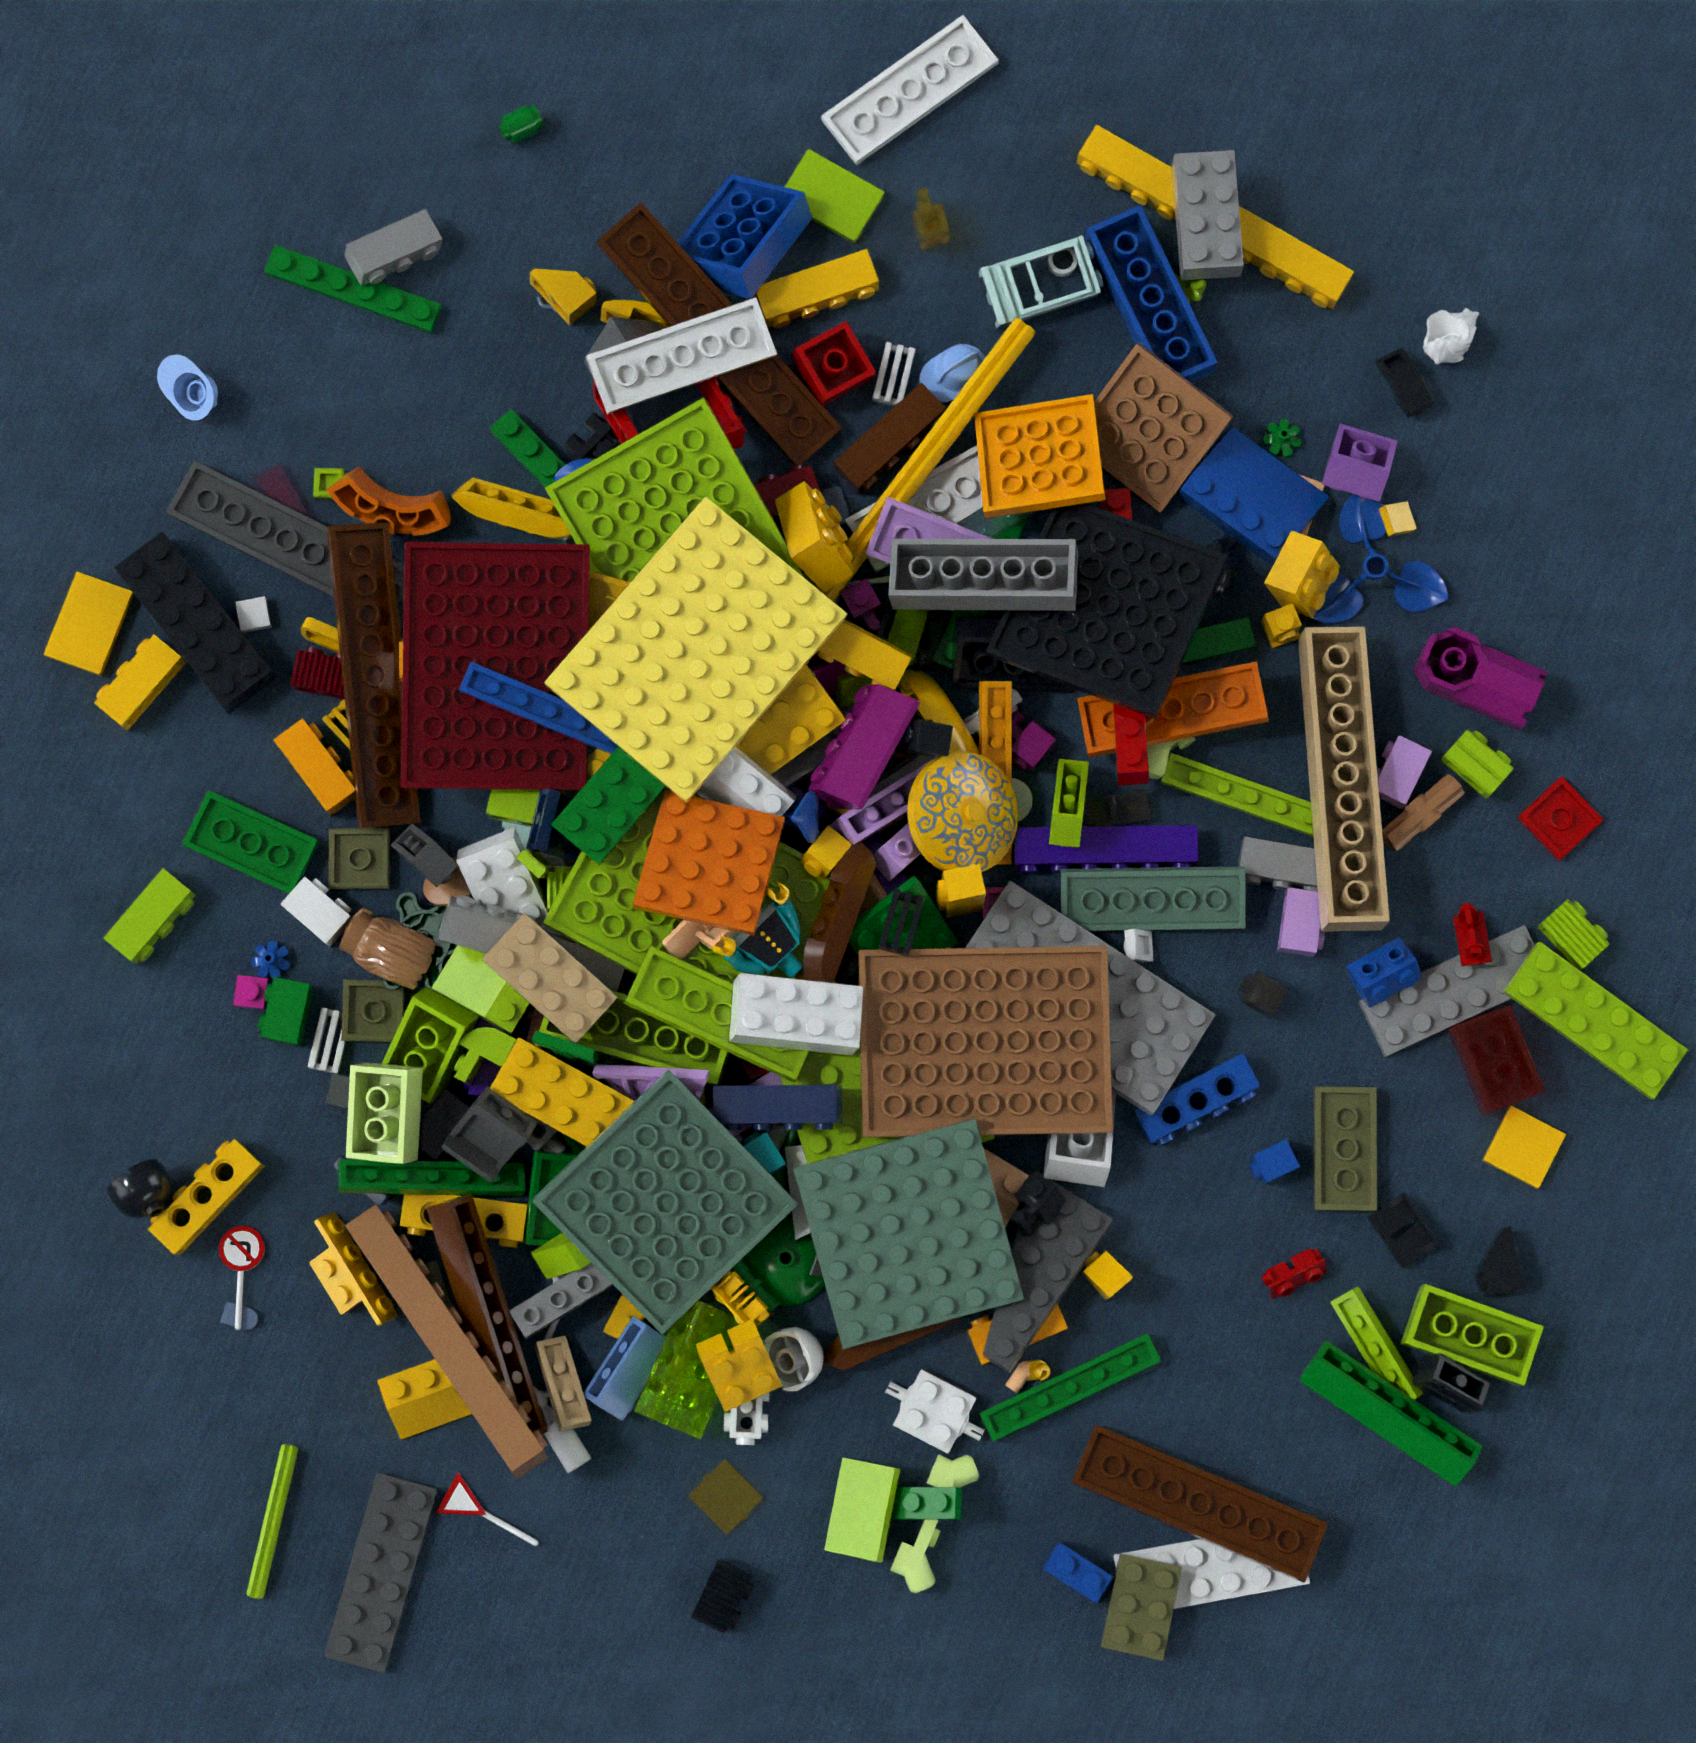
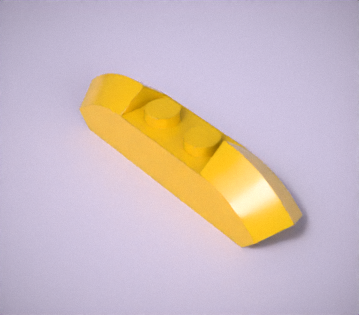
M474 477L451 494L452 498L461 507L479 518L550 539L574 540L551 499Z

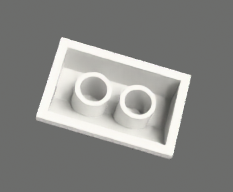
M736 747L696 792L703 799L782 816L796 798V795Z

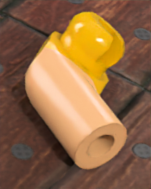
M1042 1360L1023 1361L1017 1366L1005 1386L1018 1394L1026 1381L1046 1380L1050 1376V1367Z

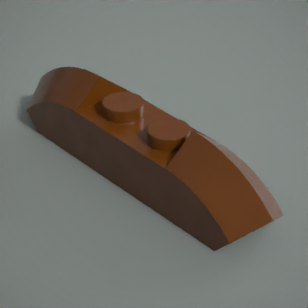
M861 841L852 846L842 856L831 873L828 889L824 892L820 911L813 922L810 938L808 937L803 957L804 980L831 983L836 978L876 867L873 853Z
M958 1318L845 1349L842 1348L840 1337L838 1336L826 1349L823 1364L840 1371H845L954 1324Z

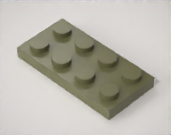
M1315 1086L1313 1088L1314 1211L1375 1212L1377 1211L1376 1087Z

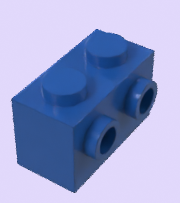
M1399 937L1346 966L1352 986L1369 1008L1422 980L1417 959Z

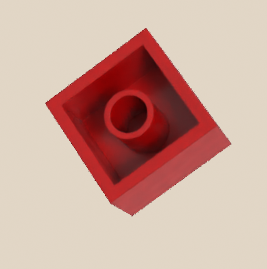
M847 321L798 346L790 356L809 391L823 407L870 382L876 374L874 367Z

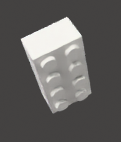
M515 827L458 850L456 861L476 904L486 907L489 904L497 905L505 909V913L515 916L526 913L533 917L535 922L543 923L548 914L547 896L539 879L516 858L525 848Z
M740 973L733 982L729 1042L852 1055L859 1049L863 987Z

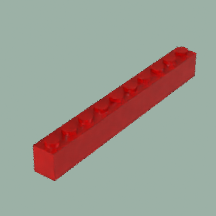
M1130 488L1106 489V500L1100 501V509L1132 520ZM1113 704L1118 786L1149 784L1145 715Z

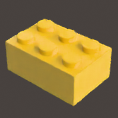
M803 481L775 499L790 558L824 593L854 574L851 564L853 556L845 543L848 538L840 526L842 517L834 506L829 507L826 504L823 495L817 488L812 489Z

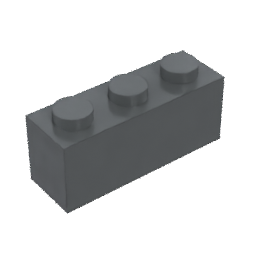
M413 824L391 844L417 872L436 887L447 883L454 876V870L458 867V864L433 839Z

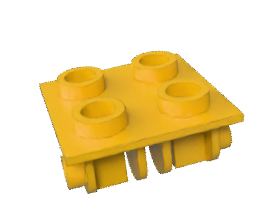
M729 1270L710 1288L713 1291L714 1297L732 1312L734 1319L739 1325L753 1319L756 1327H758L771 1317L774 1312L769 1314L767 1311L768 1307L758 1296L753 1301L751 1300L756 1294L754 1291L745 1297L743 1293L749 1288L748 1284L741 1288L745 1283L736 1271L732 1272Z

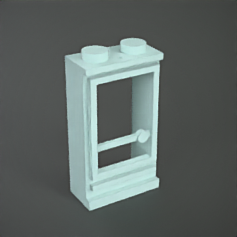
M1083 235L1040 250L980 268L978 274L980 278L983 277L987 289L986 297L989 305H992L997 319L995 322L996 329L1010 325L1015 318L1023 321L1098 296L1101 293L1100 287H1103V281L1099 270L1094 271L1090 259L1094 258V253L1090 242H1085ZM1073 248L1087 289L1043 303L1044 295L1039 291L1030 262ZM1024 263L1035 291L1034 298L1039 303V305L1027 309L1023 308L1010 269Z

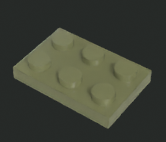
M1119 1553L1100 1647L1163 1661L1182 1567Z

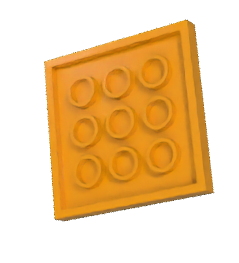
M1093 394L974 413L985 519L1106 500Z

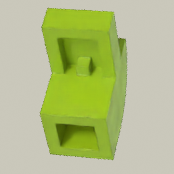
M482 1027L470 1031L459 1042L461 1046L469 1051L466 1055L462 1054L456 1062L454 1070L457 1073L454 1077L470 1086L484 1059L502 1067L517 1039L490 1027Z

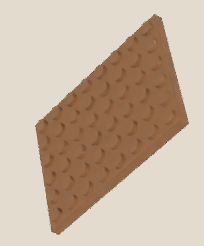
M1107 946L911 949L909 957L883 950L858 951L859 986L863 987L860 1029L862 1138L906 1137L971 1118H975L980 1136L1113 1132Z

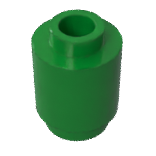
M534 104L529 107L525 105L502 116V124L498 125V128L505 141L511 140L513 144H516L538 133L539 128L544 126V122Z

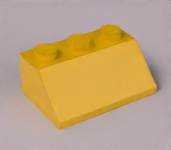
M435 1359L377 1380L385 1406L401 1440L472 1414Z

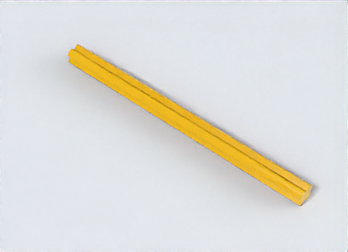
M1015 318L847 540L846 546L853 556L851 564L854 574L869 556L865 554V551L887 496L906 504L909 503L973 418L974 413L979 410L1034 337L1035 330L1031 326L1026 325L1021 319ZM854 574L825 593L816 584L813 586L834 602L839 596L840 591L845 588Z

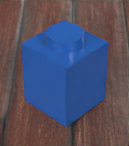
M1287 1139L1250 1157L1252 1163L1249 1164L1255 1180L1261 1179L1263 1185L1300 1167Z

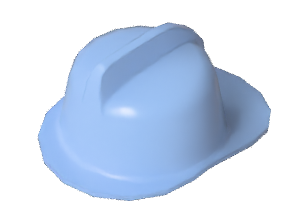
M969 344L952 346L924 365L920 373V383L922 382L940 402L952 401L985 359V356L978 348Z
M176 354L162 360L158 367L157 380L163 394L186 419L196 421L205 418L211 409L215 408L218 404V389L215 381L209 375L203 373L186 356Z

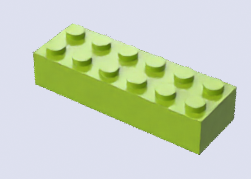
M615 991L612 992L618 998L576 1043L595 1049L599 1055L638 1066L709 1070L710 1074L706 1085L721 1086L730 1053L624 1004L628 995ZM544 1016L539 1032L572 1042Z

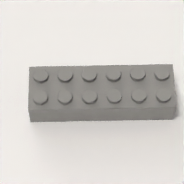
M892 539L889 599L892 608L901 610L1076 611L1078 572L1076 539Z

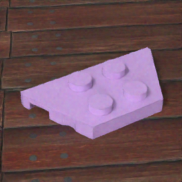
M596 1064L592 1072L596 1080L603 1078L611 1086L610 1088L633 1101L638 1099L668 1069L700 1100L710 1073L709 1070Z

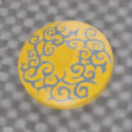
M960 751L949 753L948 757L939 756L922 768L915 778L909 793L907 817L914 843L921 854L933 866L946 871L980 864L981 872L995 866L1010 849L1017 831L1018 806L1010 781L993 761L974 752Z

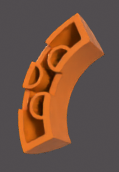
M361 466L348 472L326 489L332 499L352 518L355 516L365 523L388 522L389 534L392 535L395 533L413 534V536L429 534L448 527L451 521L450 509L441 490L424 496L396 494L375 483L363 471Z

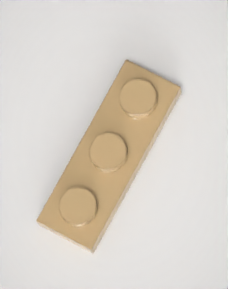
M566 1336L537 1341L534 1348L559 1431L589 1426L592 1420Z

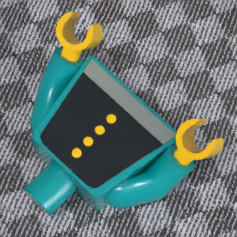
M777 882L780 886V891L777 895L769 888L766 891L768 897L774 900L775 904L771 901L761 911L755 935L738 933L733 939L721 935L720 938L724 940V947L721 949L713 945L712 950L715 953L724 955V958L739 972L768 976L778 966L791 979L803 967L791 954L800 944L799 937L801 931L796 911L788 898L790 894L789 889L781 882Z

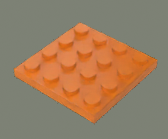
M665 790L634 897L633 908L754 936L785 825V817L694 796L686 803L674 792Z

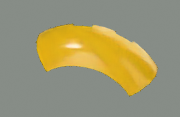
M905 670L897 686L901 694L920 702L915 712L918 718L921 717L925 721L953 726L949 753L967 751L979 754L978 747L968 728L937 682L923 671Z

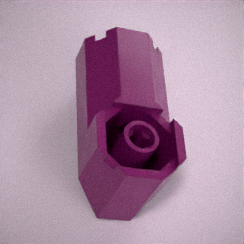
M1456 627L1430 636L1421 649L1413 668V672L1424 690L1518 731H1521L1527 722L1524 719L1526 713L1532 712L1545 682L1543 679L1547 675L1546 671L1480 643L1477 636Z

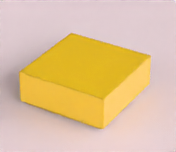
M1408 501L1388 504L1379 508L1388 537L1408 534L1417 530Z

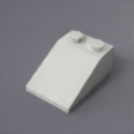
M1112 1091V1120L1114 1128L1116 1093ZM1113 1132L1048 1134L1043 1178L1105 1187L1111 1168Z

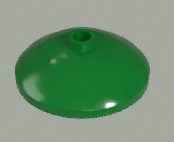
M789 1213L742 1258L757 1278L761 1277L764 1280L763 1285L781 1304L780 1306H793L804 1303L818 1294L825 1285L823 1277L809 1275L817 1255L811 1233L795 1240L792 1213ZM782 1253H789L792 1257L791 1262L782 1264L780 1262V1255Z

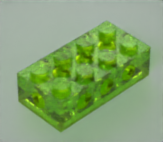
M697 1301L670 1327L634 1411L701 1440L717 1403L718 1396L695 1345L721 1333L728 1351L735 1350L727 1330L739 1325L734 1316L700 1301Z

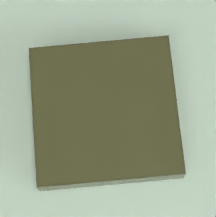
M329 829L328 889L390 890L391 829Z
M343 979L341 1041L391 1043L404 1016L405 987L403 986L398 990H389L383 985V981Z

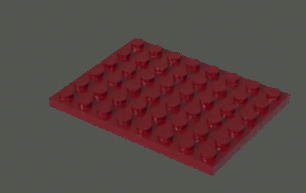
M405 542L401 788L552 789L580 791L587 783V744L459 692V688L470 662H473L560 698L544 682L589 631L590 545Z

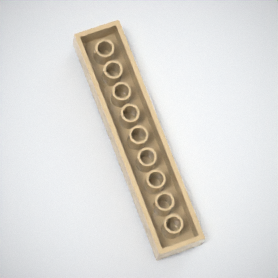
M1365 627L1305 628L1298 638L1321 932L1382 930L1389 923L1390 919Z

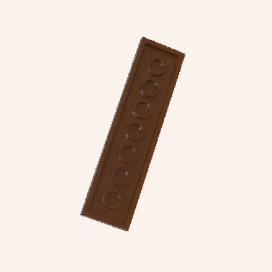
M1096 1424L1071 1484L1302 1583H1305L1328 1526V1523Z

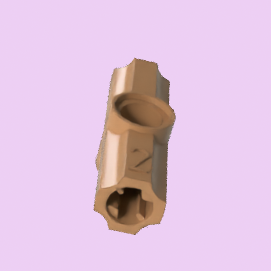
M1448 774L1433 785L1425 794L1421 793L1402 810L1403 813L1382 829L1384 843L1396 853L1418 833L1426 831L1442 817L1441 814L1465 794L1461 784Z

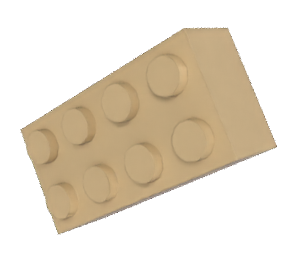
M523 913L482 958L491 969L573 1043H577L618 998L526 913Z

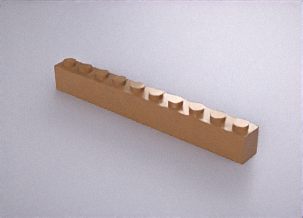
M374 1205L347 1223L345 1227L515 1478L519 1479L548 1458L543 1450L548 1444L538 1430L533 1433L526 1425L531 1421L521 1405L516 1408L509 1400L514 1396L504 1380L499 1383L496 1381L492 1374L497 1370L487 1355L483 1358L479 1356L475 1349L480 1345L472 1333L468 1331L464 1334L459 1324L463 1320L453 1306L449 1309L446 1308L442 1302L446 1295L437 1282L432 1285L429 1283L425 1276L430 1274L420 1258L414 1261L409 1253L413 1250V1247L405 1235L402 1234L398 1237L392 1229L397 1224L388 1210L382 1213L377 1205Z

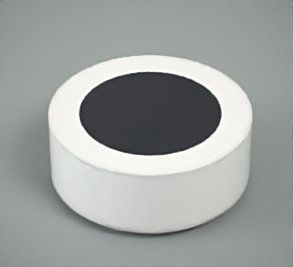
M1072 248L1048 256V268L1058 277L1071 275L1077 267L1078 261Z

